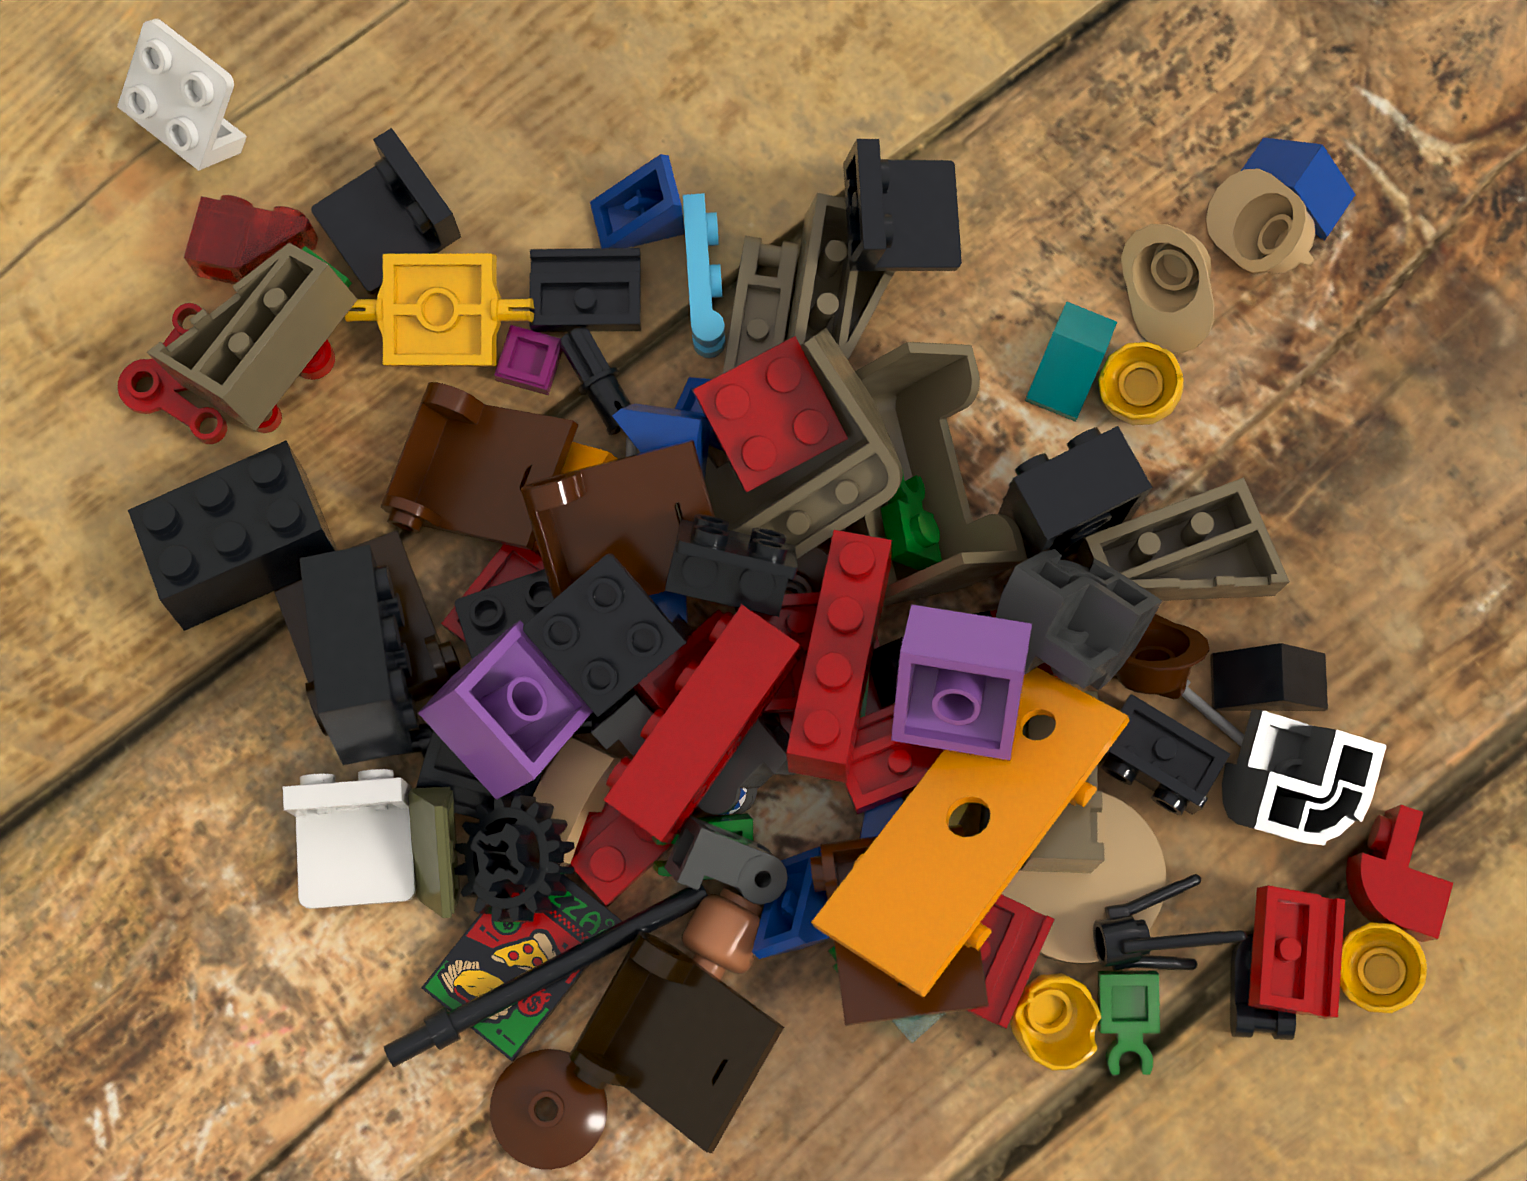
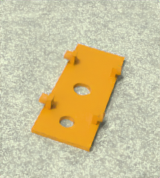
M1038 667L1024 674L1010 761L944 750L866 852L857 858L853 869L811 923L822 933L924 998L963 945L968 948L972 946L979 950L991 934V929L981 924V920L1068 803L1074 806L1078 804L1085 807L1095 794L1097 788L1088 783L1086 779L1130 722L1128 715ZM1046 715L1055 720V729L1047 738L1031 740L1023 735L1025 723L1034 716ZM969 802H977L986 806L990 810V821L981 833L972 837H961L949 830V818L958 806Z

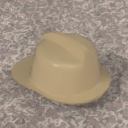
M1244 169L1229 176L1216 189L1209 202L1206 216L1208 234L1216 246L1241 268L1253 274L1286 273L1297 267L1300 263L1311 265L1314 262V258L1309 252L1316 235L1314 220L1306 210L1302 199L1275 176L1261 169Z
M1150 224L1140 228L1126 241L1121 256L1122 270L1132 315L1138 331L1147 342L1159 345L1161 348L1167 349L1172 353L1182 354L1195 349L1208 337L1214 322V299L1209 279L1212 271L1210 256L1205 246L1195 236L1185 233L1179 228L1168 224Z

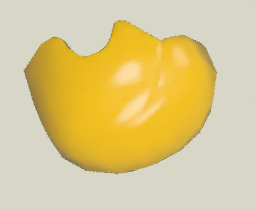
M1150 342L1127 343L1108 356L1100 372L1098 385L1101 399L1114 417L1130 425H1153L1171 415L1180 402L1184 389V378L1179 363L1172 352Z
M1370 922L1349 932L1342 944L1340 987L1350 1001L1355 1002L1358 1007L1368 1012L1393 1013L1415 1001L1426 983L1427 975L1426 958L1419 942L1395 924Z
M1063 973L1045 974L1035 977L1025 986L1012 1015L1010 1025L1020 1048L1028 1057L1052 1071L1075 1069L1096 1052L1095 1031L1101 1019V1013L1085 984Z

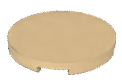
M1102 792V812H1097V843H1104V861L1092 873L1021 871L1020 868L1001 893L1040 914L1055 919L1040 952V955L1055 961L1072 964L1099 962L1094 945L1093 926L1096 920L1107 919L1105 907L1126 904L1166 886V865L1160 844L1154 832L1132 807ZM1163 902L1131 916L1135 920H1145L1150 930L1161 910Z

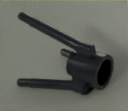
M1197 874L1173 882L1126 904L1105 907L1107 919L1096 920L1093 926L1094 945L1098 960L1102 967L1112 966L1114 971L1128 968L1194 970L1198 965L1195 959L1152 956L1149 954L1154 950L1243 942L1247 935L1242 930L1150 937L1145 920H1135L1131 916L1199 885L1201 877Z

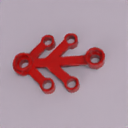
M194 303L180 305L172 316L174 329L163 344L167 347L189 329L183 328L184 319L187 316L196 315L202 308ZM328 340L323 343L317 354L299 374L301 377L310 380L320 379L332 370L335 363V352ZM153 358L136 360L125 367L120 374L118 393L123 403L131 410L141 414H151L162 409L188 426L195 437L204 444H216L225 437L227 423L223 416L211 407L199 409L179 395L177 392L188 389L173 379ZM142 378H153V385L148 391L137 392V383ZM277 404L272 409L270 419L261 423L256 430L257 432L270 433L279 427L282 421V413ZM205 419H217V426L213 432L208 434L200 432V425Z

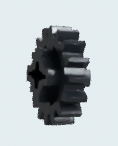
M504 795L497 800L494 798V805L479 804L476 810L480 821H464L462 827L469 835L468 842L455 844L454 849L458 853L465 855V863L454 868L455 875L467 876L469 881L461 890L462 896L478 898L474 911L477 914H492V921L532 922L534 921L535 913L549 914L553 910L549 896H565L567 893L564 885L559 882L561 874H572L575 869L569 863L564 862V854L575 848L574 842L561 841L560 834L564 832L568 823L566 820L552 819L554 806L550 803L536 802V797ZM517 820L515 824H510V822ZM513 893H521L520 895L511 898Z

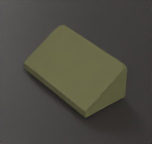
M450 787L413 788L409 790L408 801L416 896L420 902L440 917L451 918L452 914L455 913L460 897L459 875L454 873V868L458 866V853L454 850L457 839L453 790H450Z

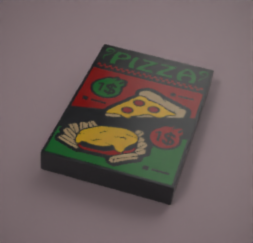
M561 874L559 882L564 885L567 893L565 896H549L553 909L549 914L535 913L534 921L495 922L492 921V914H480L421 988L449 1011H452L620 923L622 920L568 877ZM513 893L511 898L516 897L521 893ZM588 966L470 1028L508 1059L515 1061Z

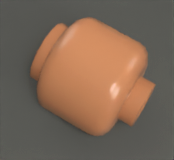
M722 888L719 895L707 894L708 896L694 910L682 933V943L687 949L695 953L692 960L720 980L726 970L735 974H743L750 969L756 957L752 950L761 919L760 916L763 908Z

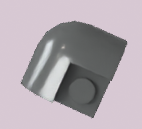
M1056 549L1040 552L1015 566L1001 594L996 618L1032 624L1024 674L1029 673L1045 662L1051 666L1052 672L1061 680L1070 684H1077L1083 689L1091 685L1099 691L1113 678L1132 654L1146 632L1162 600L1095 558L1090 567H1086L1068 560H1060L1062 555Z
M1251 709L1237 764L1225 763L1222 779V800L1227 816L1239 825L1305 844L1326 845V841L1340 836L1355 821L1362 822L1372 801L1387 745L1340 730L1312 726L1267 711Z

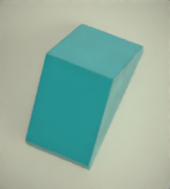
M1066 301L1025 401L1076 422L1105 356L1117 321Z

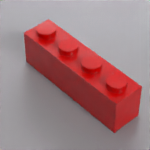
M839 530L833 531L786 751L788 771L791 773L847 783L891 568L892 540Z
M744 605L740 606L735 615L728 611L720 618L709 636V641L714 643L701 663L694 659L686 666L674 686L679 691L677 697L667 711L659 708L653 713L640 734V737L645 740L633 759L627 756L622 758L606 781V785L611 790L604 798V801L661 842L671 844L805 654V650L799 643Z

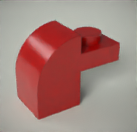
M1399 805L1386 810L1384 816L1378 815L1368 838V848L1374 850L1373 856L1360 853L1348 858L1346 865L1348 890L1358 910L1370 922L1395 924L1420 942L1439 939L1454 883L1408 868L1423 812Z

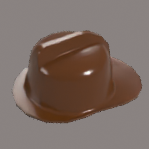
M1155 614L1138 645L1116 673V677L1125 688L1134 692L1156 694L1173 700L1179 699L1185 692L1192 666L1204 660L1209 652L1208 639L1197 630L1174 623Z

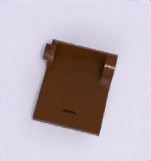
M429 382L381 504V508L390 514L387 522L412 533H419L423 526L533 550L536 539L521 488L535 481L561 474L578 424L573 420L486 405L463 390L443 383Z
M693 440L551 476L521 488L553 599L609 553L619 560L648 595L665 592V585L680 525L676 503L681 519L693 522L694 516L697 514L715 517Z
M962 824L949 826V830L955 835L964 837ZM877 836L820 844L821 856L810 857L815 893L826 891L827 899L829 900L853 869L857 858L866 852ZM834 940L846 1026L989 1007L980 949L976 950L972 946L968 948L963 945L923 998L903 984L899 986L900 982Z

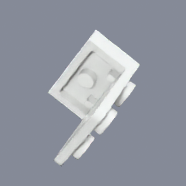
M152 19L144 22L117 107L197 170L204 169L240 154L247 137L223 118L234 88L232 76L161 20Z
M374 769L358 772V781L336 782L334 774H310L300 776V785L283 787L284 811L296 816L298 897L302 906L309 909L395 903L409 901L415 896L416 879L408 793L412 787L401 777L394 778L393 770Z

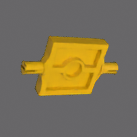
M492 253L383 254V282L377 299H358L351 309L366 310L348 311L344 316L346 322L377 321L383 337L384 366L496 367L497 333L501 326V321L533 322V312L512 310L534 309V302L532 298L501 299L497 288V256Z

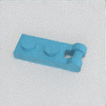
M704 193L687 194L682 196L692 340L694 350L698 355L704 358H713L722 353L726 342L724 320L718 312L712 310V298L723 297L720 264L709 265L708 246L719 245L717 212L706 213Z

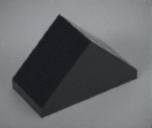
M1278 643L1217 652L1210 655L1212 708L1216 711H1251V709L1263 711L1328 710L1325 653Z

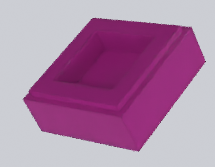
M510 325L495 370L494 377L496 381L549 396L563 352L559 342L561 338Z

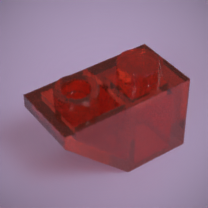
M222 195L220 200L201 196L184 259L197 277L236 284L288 243L300 249L306 246L312 251L316 249L319 238L309 219L302 212L293 208L275 206L273 211L255 208L249 201L232 195Z

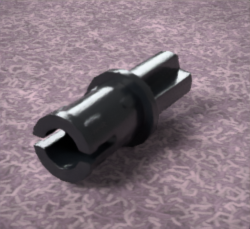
M587 328L573 329L565 334L559 342L561 349L581 382L578 389L581 395L588 394L604 422L608 434L615 435L620 433V426L612 415L621 408L631 405L616 379L619 371L616 367H609Z

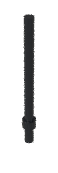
M702 883L699 890L686 887L450 1012L445 1007L425 1017V1025L383 1046L391 1065L396 1067L434 1046L441 1050L461 1039L459 1033L634 942L639 931L651 933L695 910L701 901L708 896Z

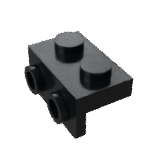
M1130 694L1119 710L1128 715L1130 722L1101 759L1104 761L1101 768L1122 783L1132 785L1133 781L1136 780L1154 791L1151 799L1171 813L1181 816L1184 811H1187L1192 815L1204 807L1208 800L1206 795L1229 758L1230 753L1133 694Z

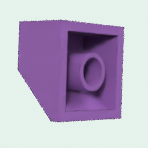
M911 604L900 651L891 741L1010 761L1032 624Z
M521 621L513 624L453 675L418 712L496 800L534 780L593 712L524 633V624Z

